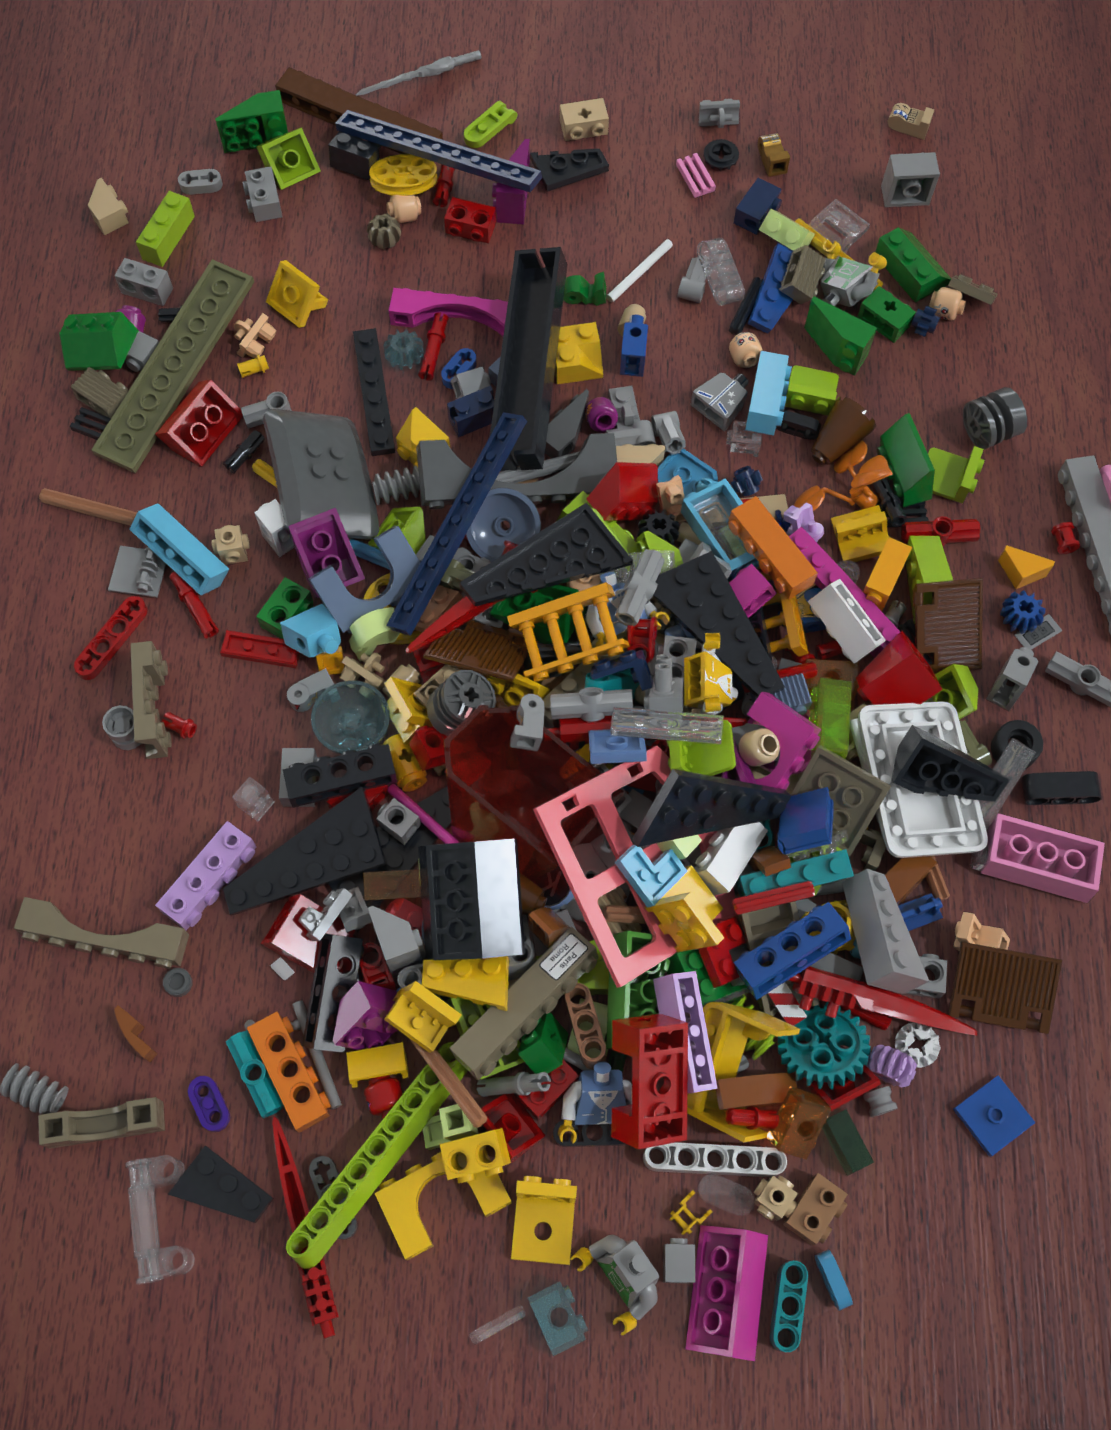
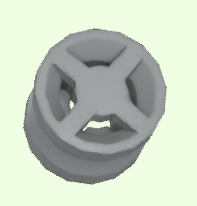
M890 1086L879 1088L863 1095L864 1100L870 1106V1117H876L898 1109L897 1104L890 1097L892 1092Z

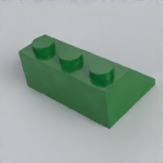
M898 227L879 238L875 252L886 258L887 265L885 268L915 303L933 294L934 291H938L941 287L949 285L951 277L911 232Z
M122 312L68 315L59 333L65 368L68 371L87 370L89 367L94 370L121 369L139 330Z
M908 413L880 436V447H877V454L886 458L888 466L892 471V475L888 476L887 479H892L894 484L893 492L900 498L903 507L932 499L935 474L933 464L910 413Z

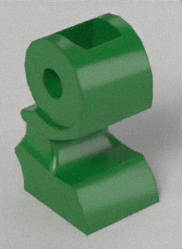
M604 272L594 276V284H589L581 275L567 277L563 300L569 304H578L582 301L585 305L593 303L596 306L606 303L607 286Z

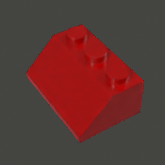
M211 379L200 381L155 435L173 452L202 467L243 417L242 410Z
M616 462L586 500L600 513L604 521L643 520L645 512L652 514V508L658 502L656 487L658 483V466L655 463Z

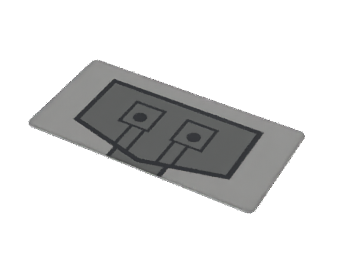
M1048 614L1044 616V621L1034 631L1029 632L1026 630L1023 634L1019 631L1015 636L1024 647L1033 649L1060 633L1062 629Z

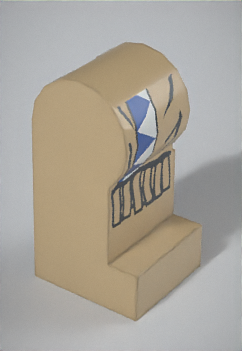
M897 103L892 108L888 125L895 131L924 140L935 109L926 107L925 111L910 108L904 103Z

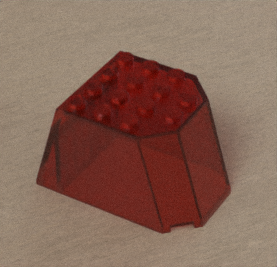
M480 705L444 739L453 837L460 843L517 839L519 872L532 881L559 866L533 809L602 773L544 726L543 739L538 751L510 747L514 727L520 724L516 716L519 705H510V708H489L488 705ZM618 789L611 794L614 805L624 795L625 792L622 789ZM573 797L562 802L566 811L576 807ZM586 806L561 820V827L572 850L598 823L591 806Z

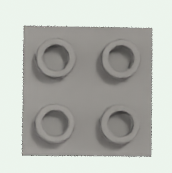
M120 546L108 591L158 598L166 563L149 547L141 549Z

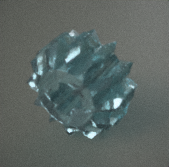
M407 328L401 333L396 329L395 335L388 334V341H384V354L392 367L399 365V368L402 370L404 366H408L411 369L412 363L419 364L420 358L424 355V349L422 348L423 341L421 338H418L415 331L409 334Z

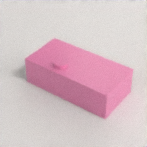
M999 813L988 827V843L984 851L981 874L1088 903L1099 891L1105 843Z

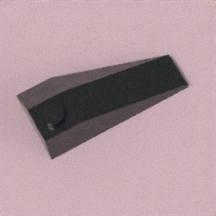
M914 725L910 727L898 746L892 775L893 783L914 793L924 794V792H930L946 797L948 795L964 796L965 799L996 802L1010 781L1008 777Z

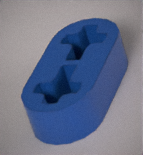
M460 349L443 368L441 377L442 383L446 388L453 389L448 375L452 377L455 373L460 374L475 369L477 364L476 354L472 349Z

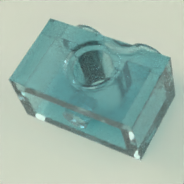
M559 1281L528 1297L553 1356L586 1340L583 1333L587 1332L588 1328L581 1313L577 1316L574 1314L570 1304L574 1303L575 1299L568 1285L562 1287ZM556 1308H562L568 1314L567 1323L562 1327L553 1325L550 1319L551 1312Z

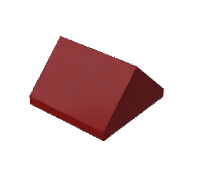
M863 1065V1073L855 1072V1081H851L846 1077L845 1086L843 1087L838 1081L834 1082L833 1089H830L827 1082H823L822 1088L818 1089L817 1081H813L808 1087L825 1116L874 1090L881 1083L877 1076L866 1065Z
M513 1093L503 1094L481 1108L487 1116V1121L481 1125L486 1132L503 1128L511 1161L510 1165L545 1137V1134Z

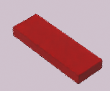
M226 630L220 654L223 657L296 668L300 652L287 646L284 639Z

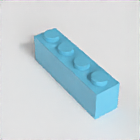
M766 351L760 352L745 430L774 435L776 426H781L784 415L782 411H784L792 368V366L787 365L789 356Z
M157 503L137 512L129 530L196 592L203 595L221 586L229 568L161 505Z

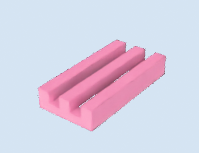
M697 153L693 154L692 158L686 156L683 161L681 158L677 159L676 166L694 198L715 191L716 185ZM685 166L689 167L690 171L693 174V178L698 183L701 190H698L695 182L693 181L691 175L689 174Z

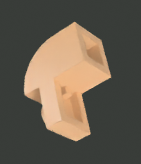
M963 912L961 921H958L956 924V939L953 946L956 950L960 951L961 942L1008 950L1010 939L1005 931L1001 928L981 925L975 914Z

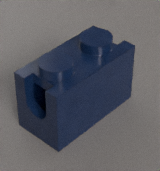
M757 178L737 206L733 224L757 235L770 209L779 210L782 200L778 197L782 189Z
M491 385L447 403L448 419L458 438L492 423L495 400Z

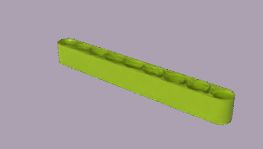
M454 1042L443 1044L438 1049V1052L461 1081L468 1070L457 1060L450 1063L451 1060L455 1059L450 1050ZM428 1064L289 1237L286 1244L287 1253L300 1267L310 1269L320 1262L450 1095ZM385 1149L382 1154L378 1155L381 1150ZM366 1173L363 1178L359 1179L362 1174ZM347 1197L343 1203L339 1204L343 1198ZM324 1222H327V1224L320 1229L321 1225ZM308 1246L307 1250L304 1253L300 1254L301 1251Z

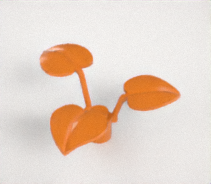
M861 440L841 455L834 464L836 473L841 474L849 470L854 478L849 492L851 498L826 487L820 489L818 485H815L803 492L796 500L794 506L801 508L805 503L812 505L814 511L822 504L825 493H828L848 502L851 506L856 503L861 509L874 507L879 499L867 485L892 475V471L888 466L886 458L878 455L864 463L859 473L856 474L854 466L863 461L868 449L867 444Z

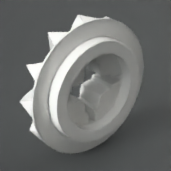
M908 1023L898 1031L895 1038V1049L912 1057L917 1064V1068L932 1064L937 1059L941 1049L939 1036L935 1034L931 1026ZM914 1036L918 1040L928 1041L922 1046L923 1052H920L918 1048L908 1049L915 1041Z

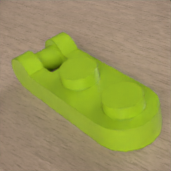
M497 101L464 130L465 144L471 148L483 146L505 126L513 124L517 119V112L513 109H507L506 104L502 101Z

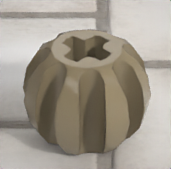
M384 213L383 215L374 216L373 220L368 224V238L379 249L392 248L399 242L401 230L396 218Z

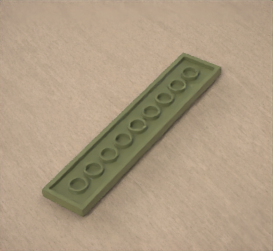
M213 259L211 260L91 451L94 455L136 474L158 438L155 435L156 432L177 408L254 284L252 276Z

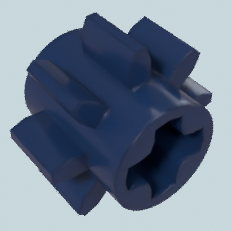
M926 306L924 311L921 309L917 310L911 326L916 327L914 333L924 337L927 332L934 333L940 319L939 316L935 315L936 309Z
M745 466L734 472L735 477L731 485L735 493L739 492L743 496H749L759 491L760 481L763 479L759 470L754 471V469H751V466Z

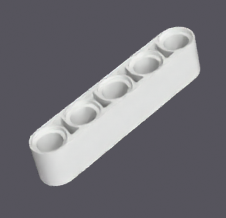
M675 1142L646 1148L643 1154L645 1166L652 1171L772 1177L782 1173L787 1166V1158L784 1152L771 1147ZM653 1149H659L664 1154V1162L654 1164L649 1158V1152ZM685 1150L691 1153L693 1156L691 1165L685 1166L678 1160L680 1151ZM716 1152L720 1155L722 1160L720 1167H712L708 1163V1153ZM738 1154H746L749 1157L750 1166L748 1169L738 1166L736 1162ZM767 1155H773L778 1159L779 1167L777 1170H770L766 1166L765 1159Z

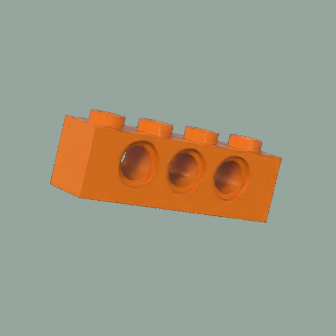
M277 1011L247 1027L295 1130L300 1133L330 1117L327 1109L331 1107V1104L325 1092L319 1093L314 1084L319 1080L312 1066L307 1068L302 1059L307 1055L300 1041L294 1043L290 1033L294 1031V1028L287 1016L282 1018ZM277 1039H285L284 1049L280 1052H273V1043ZM289 1064H297L298 1071L293 1077H285L284 1070ZM302 1089H309V1099L304 1103H298L296 1100L297 1093Z

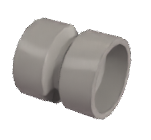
M121 705L109 709L103 716L102 725L116 747L122 750H131L141 745V743L134 741L133 710Z

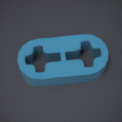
M826 1250L816 1254L815 1261L837 1310L840 1311L853 1305L847 1285L831 1251Z

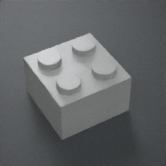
M935 152L890 155L881 184L885 207L930 204L940 175Z

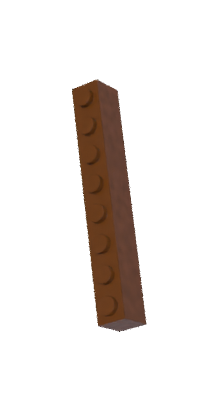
M288 67L275 85L276 90H280L282 103L333 125L347 110L443 140L442 131L420 123L415 119L401 115L397 111L387 109L378 103L368 101L359 95L356 96L342 90L340 87H335L323 82L321 79H316ZM392 149L401 154H408L399 150Z

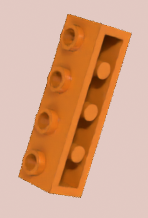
M757 496L731 510L728 521L731 532L739 536L746 551L750 555H754L759 562L761 570L765 574H769L774 581L776 589L781 594H784L789 600L814 585L818 572Z

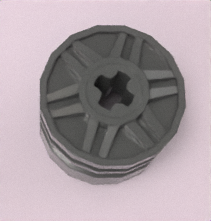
M1003 387L987 394V396L974 399L966 403L963 408V421L967 434L977 447L984 450L1001 443L1003 440L1023 434L1027 428V414L1023 402L1018 394L1008 387Z
M460 670L452 673L429 696L426 706L428 718L432 726L441 734L448 737L461 738L470 734L493 713L496 704L495 691L482 674L473 670Z

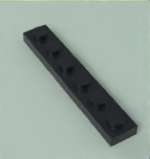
M376 328L353 331L371 455L379 456L396 453Z

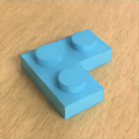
M634 844L614 862L647 907L654 906L687 872V869L672 849L664 851L652 863L642 848Z

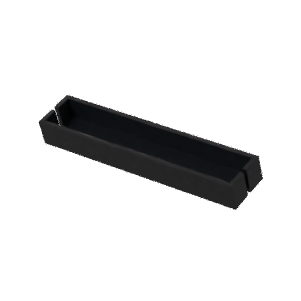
M561 247L540 248V255L545 267L542 266L536 249L515 250L490 435L503 412L522 415L527 423L501 471H517V466H520L521 470L543 469L568 266Z

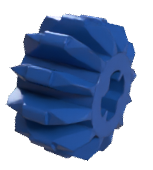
M1025 590L1019 594L1014 591L1002 603L1003 608L1000 611V616L1005 617L1003 625L1010 624L1011 631L1018 628L1021 634L1025 633L1026 630L1029 632L1034 631L1044 621L1043 615L1046 608L1041 607L1042 600L1034 599L1035 592L1028 596Z

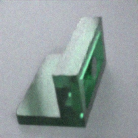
M847 1109L820 1122L847 1176L874 1163Z

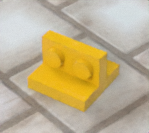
M287 260L279 263L266 303L300 328L305 327L311 311L326 307L328 299L318 292L320 286Z
M879 505L831 518L843 565L880 556L889 535L885 511L881 512Z
M390 677L384 684L391 697L383 706L403 742L409 744L416 730L423 726L433 727L428 718L427 709L413 696V693L422 685Z
M414 981L397 992L393 998L395 1003L384 1020L431 1053L435 1050L447 1029L455 1025L462 1014L420 983Z

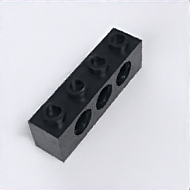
M373 744L365 750H348L340 756L332 758L323 756L317 758L315 762L307 764L294 763L289 768L282 769L288 798L293 808L352 794L360 787L368 790L398 782L389 744ZM365 763L373 765L368 771L360 770V767ZM338 770L347 771L342 777L333 776ZM312 776L320 777L317 783H307L308 779Z
M325 933L320 940L302 1046L313 1050L345 1053V1047L335 1045L333 1037L340 1000L359 981V962L364 954L363 939ZM342 958L343 966L338 971L337 963ZM337 986L338 995L333 999L332 992ZM333 1014L334 1021L332 1025L328 1027V1019Z

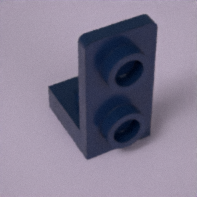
M628 650L622 653L620 657L612 660L609 658L601 659L591 668L590 675L592 680L630 668L634 683H639L642 691L653 687V677L643 650L636 652L635 650Z

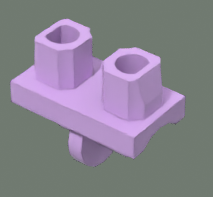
M805 503L801 508L792 505L784 512V520L792 524L788 528V536L801 526L816 542L824 535V527L814 521L811 504Z

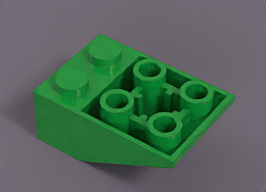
M280 90L257 93L215 118L224 153L254 149L262 143L288 133Z

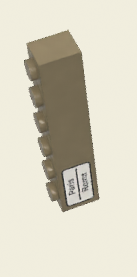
M571 926L508 989L507 1011L491 1006L450 1047L454 1058L477 1080L483 1075H489L495 1069L496 1062L504 1054H510L517 1046V1041L524 1034H529L534 1030L539 1018L544 1013H550L556 1007L558 999L564 993L571 992L577 985L578 979L584 973H589L594 969L599 959L596 947Z

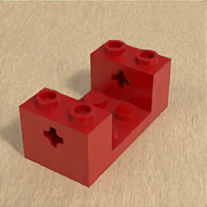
M664 1014L612 1020V1049L632 1057V1104L612 1108L611 1137L636 1149L687 1140L688 1022ZM661 1077H663L664 1084L659 1089V1091H657V1082Z

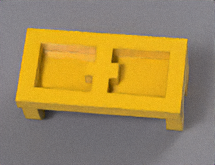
M403 1042L346 1052L349 1082L352 1088L358 1087L359 1080L401 1073L403 1079L409 1078Z

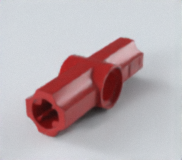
M945 516L937 517L934 521L906 522L901 526V539L904 544H908L910 536H939L942 546H945L947 543L976 542L980 538V523L977 519L951 520Z

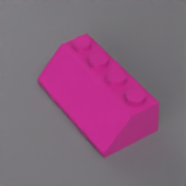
M700 1225L686 1350L755 1361L768 1235L745 1229Z

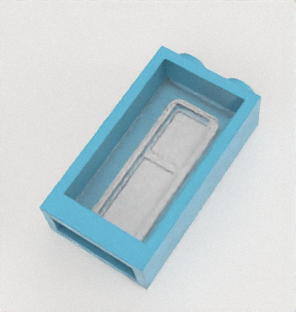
M725 478L719 482H711L705 489L697 493L692 492L683 499L681 513L700 542L708 544L715 556L730 564L732 573L727 579L729 582L736 577L741 569L748 567L751 563L756 568L759 566V562L753 554L750 555L746 551L742 540L738 535H734L729 528L728 521L731 510L743 503Z

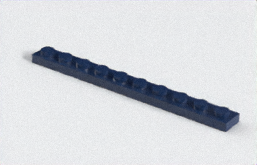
M347 110L335 123L337 131L530 193L542 179L541 170Z
M505 412L501 415L386 626L392 631L409 636L413 633L527 421L522 415Z

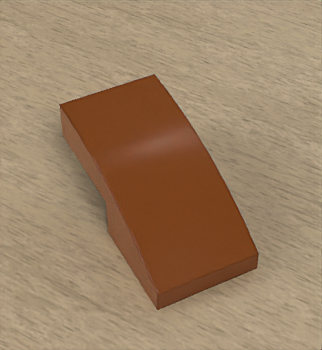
M767 846L756 850L748 862L755 872L761 871L765 876L791 868L790 858L775 846Z
M117 1005L114 1012L124 1036L144 1059L151 1062L158 1053L138 1037L145 1027Z

